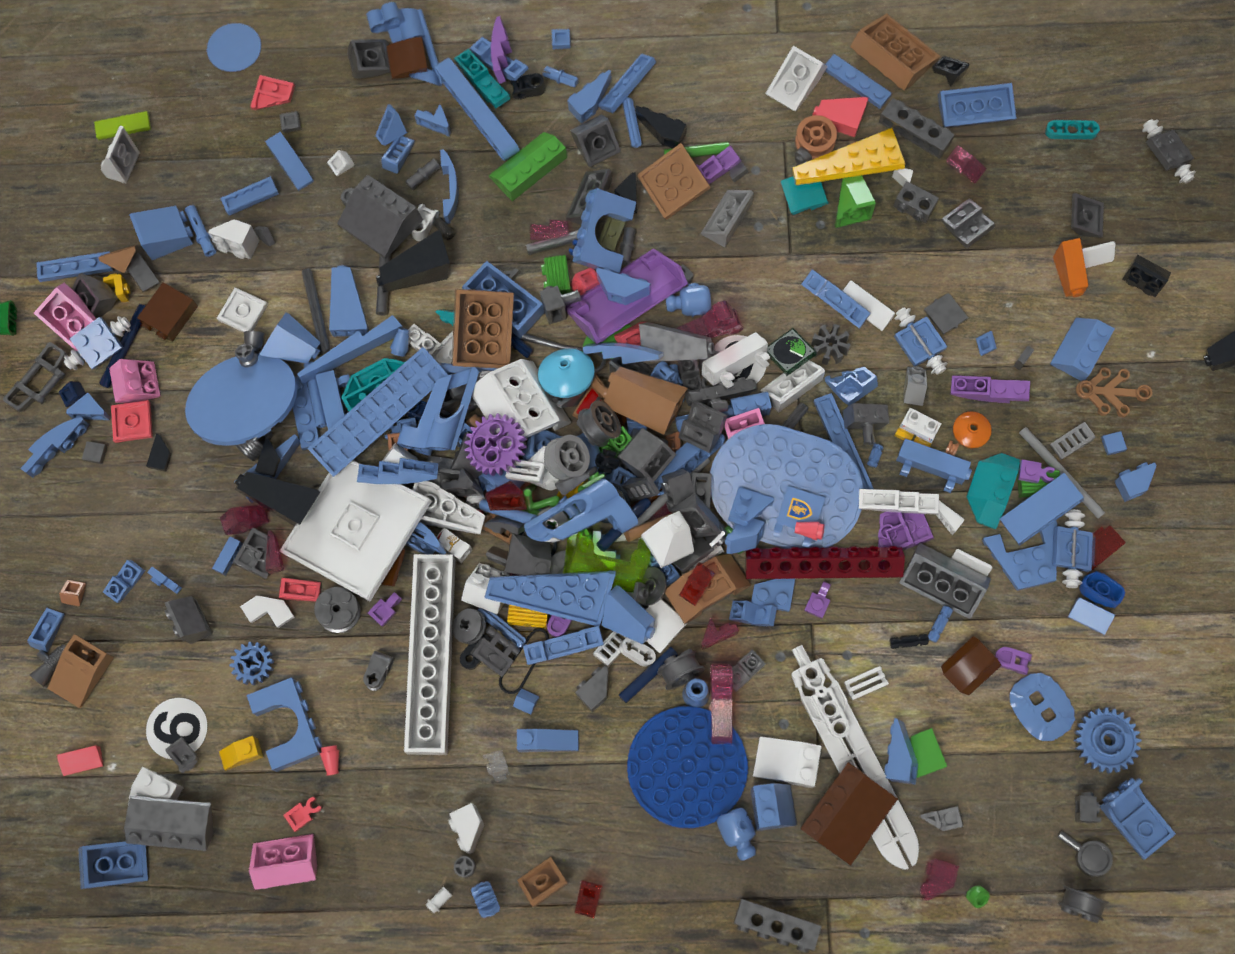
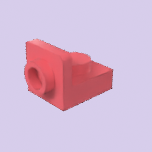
M588 268L576 273L570 283L572 290L576 291L578 289L581 296L587 290L597 286L599 282L596 271L593 268Z

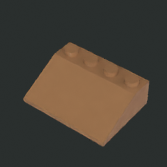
M888 14L883 15L859 30L850 46L858 55L866 59L870 65L876 67L885 77H888L903 90L912 86L941 57Z
M455 288L452 366L501 368L510 364L514 293Z

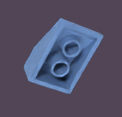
M125 841L79 847L81 889L148 881L146 845L127 844Z

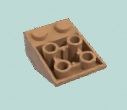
M74 634L61 654L47 689L81 709L114 657Z

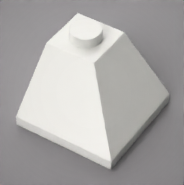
M680 511L664 517L641 535L661 568L694 552L690 527Z

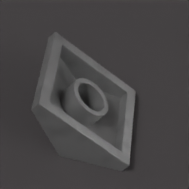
M1076 193L1072 194L1071 228L1079 236L1103 237L1104 203Z

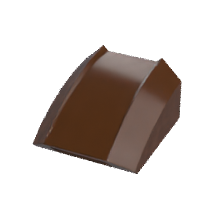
M973 636L941 668L943 675L960 693L970 695L1002 665L998 658L979 639Z

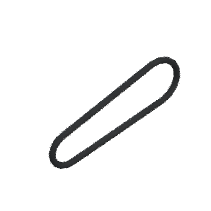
M536 628L529 634L524 645L527 644L532 635L537 631L545 634V640H549V635L544 629ZM519 653L517 655H514V657L512 658L513 662L517 658ZM535 664L531 665L520 687L515 691L506 690L502 685L503 677L500 676L499 686L501 690L507 694H515L519 692L523 688Z

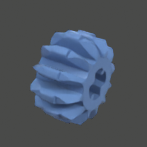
M488 881L481 882L472 887L471 893L481 917H491L499 912L500 906Z

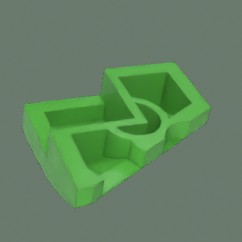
M932 728L911 736L910 742L918 762L917 778L947 767Z

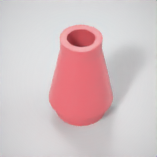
M796 522L795 533L816 541L817 539L822 540L825 525L820 524V522Z
M337 745L322 747L319 754L326 774H338L339 750H337Z

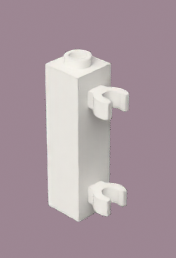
M756 332L703 361L702 375L713 386L722 382L727 389L732 387L734 383L731 380L734 379L733 375L755 362H758L762 368L769 365L766 361L770 359V356L767 354V341Z

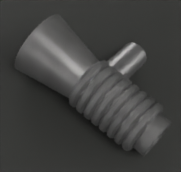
M64 644L58 646L50 656L43 650L37 653V657L44 664L29 675L43 687L46 686L56 669L61 654L66 647Z

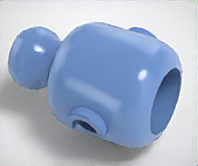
M691 283L687 287H683L680 290V296L670 295L665 299L668 312L681 309L684 316H692L693 318L698 315H706L711 311L710 290L707 286L699 285L698 283Z
M736 808L727 814L720 815L717 819V826L725 844L729 847L736 846L738 850L737 856L741 861L755 856L756 849L749 840L754 838L756 832L747 811L744 808Z

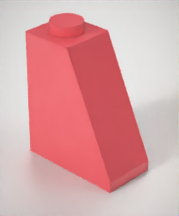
M868 98L821 100L820 105L815 106L813 115L828 118L835 125L837 132L855 137L865 112Z

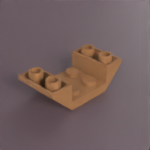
M731 554L715 556L682 575L666 589L665 595L685 625L699 617L704 609L732 593L734 596L749 588L751 584Z

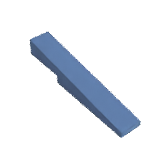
M392 315L364 336L357 331L297 373L299 382L304 384L316 378L315 374L330 371L395 338L398 328H402V325Z

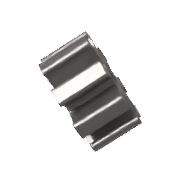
M833 324L832 334H829L826 325L821 326L818 335L815 333L811 345H816L812 355L814 358H817L818 355L825 353L826 355L823 356L822 360L824 365H828L829 355L833 356L835 364L841 363L843 354L847 356L850 348V343L846 344L849 338L847 331L839 336L836 335L840 327L837 324Z

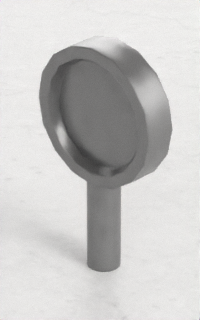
M1063 831L1059 833L1057 838L1077 851L1076 863L1084 874L1101 876L1110 870L1113 859L1110 849L1105 844L1099 841H1088L1081 845Z

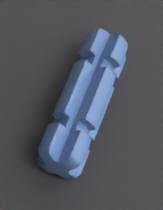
M942 607L932 627V631L928 634L930 641L934 643L938 641L939 634L943 632L949 620L948 618L953 612V609L950 607Z

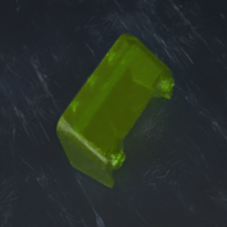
M581 531L568 537L563 573L616 571L611 590L618 585L627 593H634L635 582H642L651 555V551L643 538L638 541V549L632 552L629 562L594 554L593 541L588 537L581 536Z

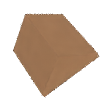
M551 857L517 880L532 907L538 906L569 884Z

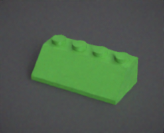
M543 132L492 172L489 178L511 201H514L567 158L566 147L554 135Z

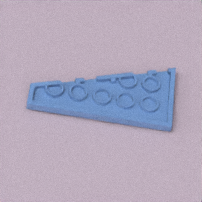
M616 571L490 577L484 598L600 627L607 594L611 591Z

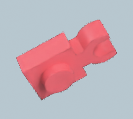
M315 797L309 798L306 806L299 803L283 815L294 832H297L313 820L310 816L311 813H318L322 810L320 805L315 809L312 808V803L317 800Z

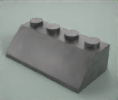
M919 543L899 583L971 619L988 589L991 578Z
M130 796L124 826L126 843L207 851L214 835L211 803Z

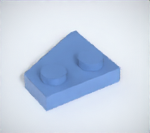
M773 579L755 584L751 603L756 605H773L777 607V610L790 612L795 579Z

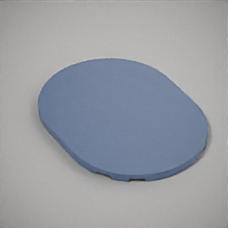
M762 424L739 431L723 444L715 456L711 467V497L713 504L722 519L732 529L734 522L728 521V517L738 487L774 498L772 506L765 508L762 514L755 519L765 522L763 536L760 541L781 548H828L839 542L851 531L862 510L859 509V489H863V483L859 470L851 457L842 448L826 439L788 427ZM788 486L825 497L818 519L820 524L825 525L822 540L817 539V541L812 539L810 547L802 546L803 535L796 534L795 529L784 525L779 538L772 536Z

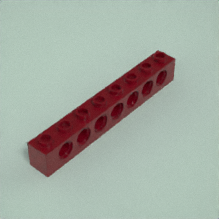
M856 546L849 548L773 547L771 549L756 547L745 551L746 579L897 578L904 575L905 556L902 547L871 546L866 548Z

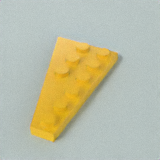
M890 128L792 168V173L796 185L905 169V162L893 128Z

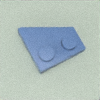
M738 487L728 521L747 526L754 518L760 516L765 508L772 506L774 498Z

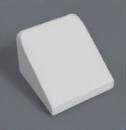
M338 150L327 162L336 176H339L355 165L347 152Z
M906 168L894 170L892 177L903 187L906 181L910 183L913 171Z

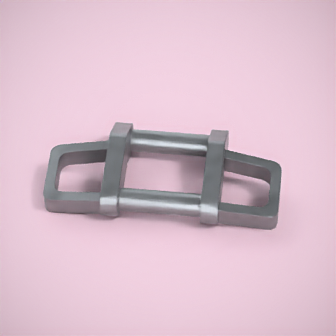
M48 342L34 360L35 363L20 381L14 384L13 388L4 396L3 401L18 412L24 411L34 401L43 404L45 397L57 382L66 376L60 370L65 360L64 355H67L66 352L52 342ZM52 349L60 353L54 366L44 360ZM44 367L54 375L37 394L26 387V385L38 370ZM21 390L29 397L22 404L16 406L11 402V399Z

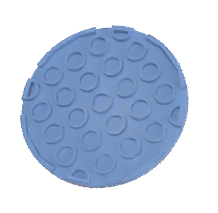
M256 353L258 361L251 367L241 366L237 357L219 363L207 371L196 382L189 393L185 408L189 426L202 440L215 445H238L246 443V440L255 437L258 439L272 431L271 428L278 422L281 423L286 418L295 403L297 384L290 367L279 358L265 357L260 355V353Z

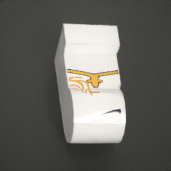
M445 528L436 536L445 551L453 555L461 564L472 552L469 544L463 542Z

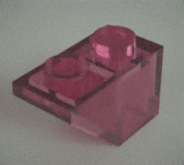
M958 145L946 160V164L974 184H976L986 170L974 156Z
M261 505L233 507L220 517L225 535L241 534L251 530L252 527L257 528L269 523L265 508Z
M932 859L931 863L928 862L925 869V874H927L926 883L923 882L920 888L921 900L929 901L954 887L959 866L938 859Z

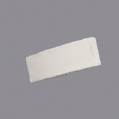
M859 489V509L938 515L939 494Z

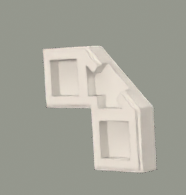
M255 596L240 606L250 623L255 622L268 613L276 627L280 628L295 618L284 600Z

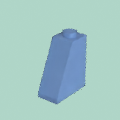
M616 585L607 594L601 626L640 644H644L653 637L655 633V619L620 586Z

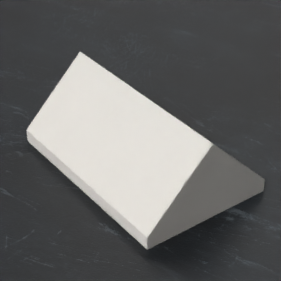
M804 358L762 388L761 392L768 391L771 405L779 413L821 382L825 370Z

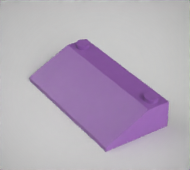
M653 248L621 269L620 273H618L627 274L631 278L646 280L650 283V295L628 305L609 301L601 285L598 284L581 295L580 302L566 305L565 311L587 337L598 344L686 286L688 282L681 266Z

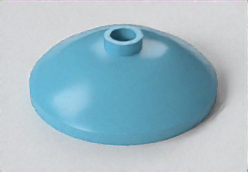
M569 348L557 350L549 354L542 361L538 370V379L541 387L548 394L559 398H569L581 394L588 389L595 376V368L591 358L580 350Z

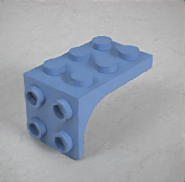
M1131 778L1128 781L1125 780L1117 787L1119 791L1106 795L1102 799L1104 803L1100 805V809L1138 855L1145 860L1176 833L1142 793L1139 785L1143 781L1140 778L1136 780Z

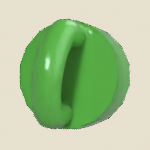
M974 886L966 893L967 900L975 908H981L989 901L990 894L984 887Z

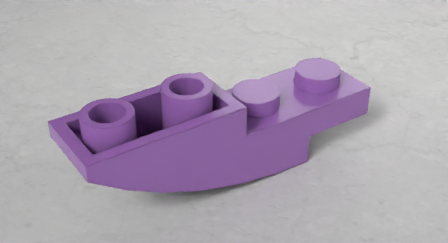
M952 376L951 395L997 403L1029 401L1030 381L991 380V377Z

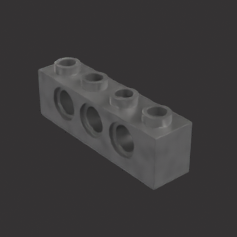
M894 98L888 103L879 119L880 124L888 129L893 128L895 133L939 159L948 149L955 135L948 128L941 127L934 120L924 117L919 111L909 108L902 101Z
M743 899L740 900L733 923L738 925V930L749 933V929L756 931V936L767 940L769 936L777 938L776 943L787 947L789 943L797 945L796 950L809 953V950L815 951L821 930L820 925ZM754 914H759L762 917V924L760 926H754L751 923V917ZM773 921H779L782 924V930L779 933H774L771 930ZM795 927L799 928L802 932L799 940H794L791 936V931Z

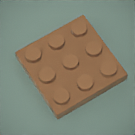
M682 143L637 175L666 220L711 188Z

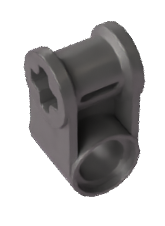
M378 651L373 652L363 677V681L369 690L378 691L382 688L387 674L393 665L394 657ZM376 677L378 681L371 684L369 680Z

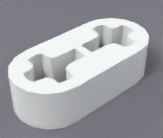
M625 638L620 643L621 653L640 666L647 667L656 659L655 652L645 644H640L629 638ZM628 643L632 644L630 651L627 650L628 646L626 644ZM645 653L648 654V657H647L648 660H647V661H644V660H643V659H644V656H643V655H644Z

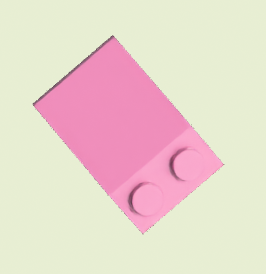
M65 283L56 287L34 312L40 320L76 351L78 350L70 338L96 320L80 296Z

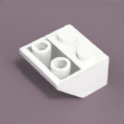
M235 219L214 227L208 232L219 251L234 253L236 257L244 259V257L251 259L260 241L251 225Z
M479 563L465 583L461 601L498 614L504 603L484 598L489 578L513 575L492 568L487 564Z
M471 803L450 813L451 819L448 820L452 830L455 833L457 832L460 837L457 839L460 849L469 854L475 851L484 827L477 807Z

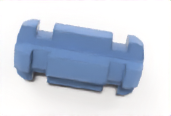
M873 445L869 461L867 462L868 466L877 467L883 450L882 445Z

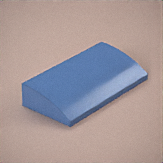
M1012 83L940 91L938 94L940 114L944 127L1016 119Z

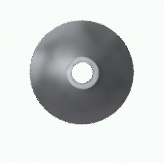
M648 567L642 570L635 582H641L649 587L646 606L656 604L666 591L667 581L665 574L658 568Z

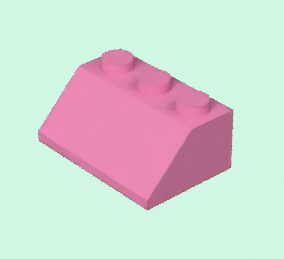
M313 834L253 844L249 873L255 890L316 880L317 860Z

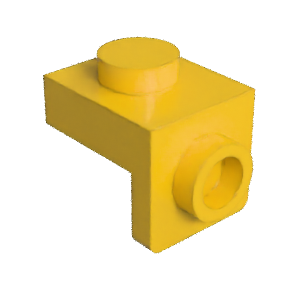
M110 274L108 277H103L104 283L108 284L110 288L115 287L116 296L121 302L129 301L130 287L121 274Z

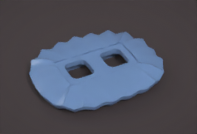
M1043 673L1029 674L1014 684L1010 692V704L1022 725L1033 737L1042 741H1052L1063 736L1071 729L1075 721V710L1065 692L1050 676ZM1038 691L1044 700L1035 706L1029 699V696ZM1047 708H1051L1056 715L1055 719L1050 722H1046L1041 716V712Z

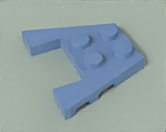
M1054 521L1040 531L1043 545L1006 553L1000 534L982 539L983 544L991 551V555L998 561L1003 568V572L1017 591L1056 581L1057 566H1052L1054 527H1057V521Z

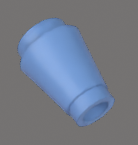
M398 328L390 346L391 354L405 357L409 347V330Z

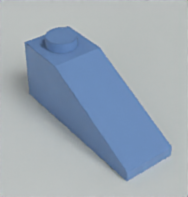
M517 729V751H579L578 730Z

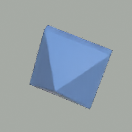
M992 331L976 338L980 356L997 349Z

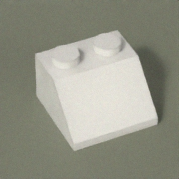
M142 767L132 784L130 796L177 800L184 787L150 769Z

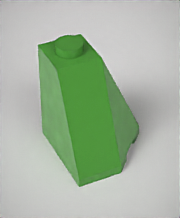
M862 175L842 179L835 220L836 228L871 220L876 203Z

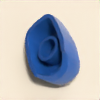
M1098 571L1086 575L1082 579L1083 583L1079 586L1083 596L1104 607L1115 609L1125 596V590L1119 583Z

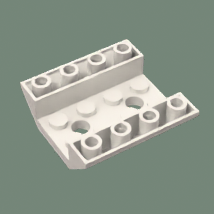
M517 360L489 372L475 384L472 397L485 418L488 420L489 414H492L494 418L497 413L502 417L506 414L509 419L512 417L516 420L515 423L518 422L521 425L519 429L525 431L521 436L528 438L550 427H553L555 431L571 424L563 408L556 406L557 403L552 401L553 396L541 387L538 379V368L533 361ZM509 380H516L519 385L513 386ZM529 411L537 412L538 416H530ZM500 428L496 429L494 433L498 434L500 432ZM512 441L506 444L505 449L511 446Z

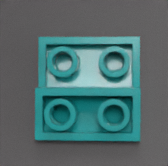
M793 176L781 181L792 215L809 208L814 210L829 204L822 182L796 185Z

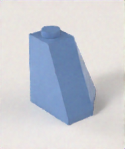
M286 312L276 325L260 355L308 364L311 358L315 360L320 352L317 348L321 342Z

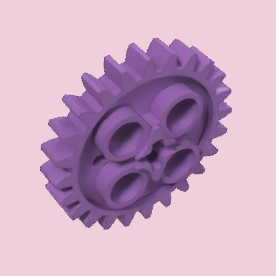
M497 413L494 418L492 414H489L488 420L482 417L481 424L476 421L477 427H470L473 433L466 434L470 440L464 442L469 446L464 450L469 453L466 458L471 461L470 464L473 467L476 466L475 469L479 472L482 470V473L485 475L489 472L492 476L497 472L501 476L502 470L509 473L510 466L514 469L516 468L515 461L521 463L518 457L519 455L525 456L521 449L527 448L522 443L527 438L521 436L525 431L519 429L521 425L518 422L515 423L516 420L512 417L509 419L506 414L502 417ZM500 428V432L494 435L495 430ZM486 441L485 445L480 448L481 442ZM512 441L511 446L505 449L506 444ZM497 454V458L491 462L492 456Z

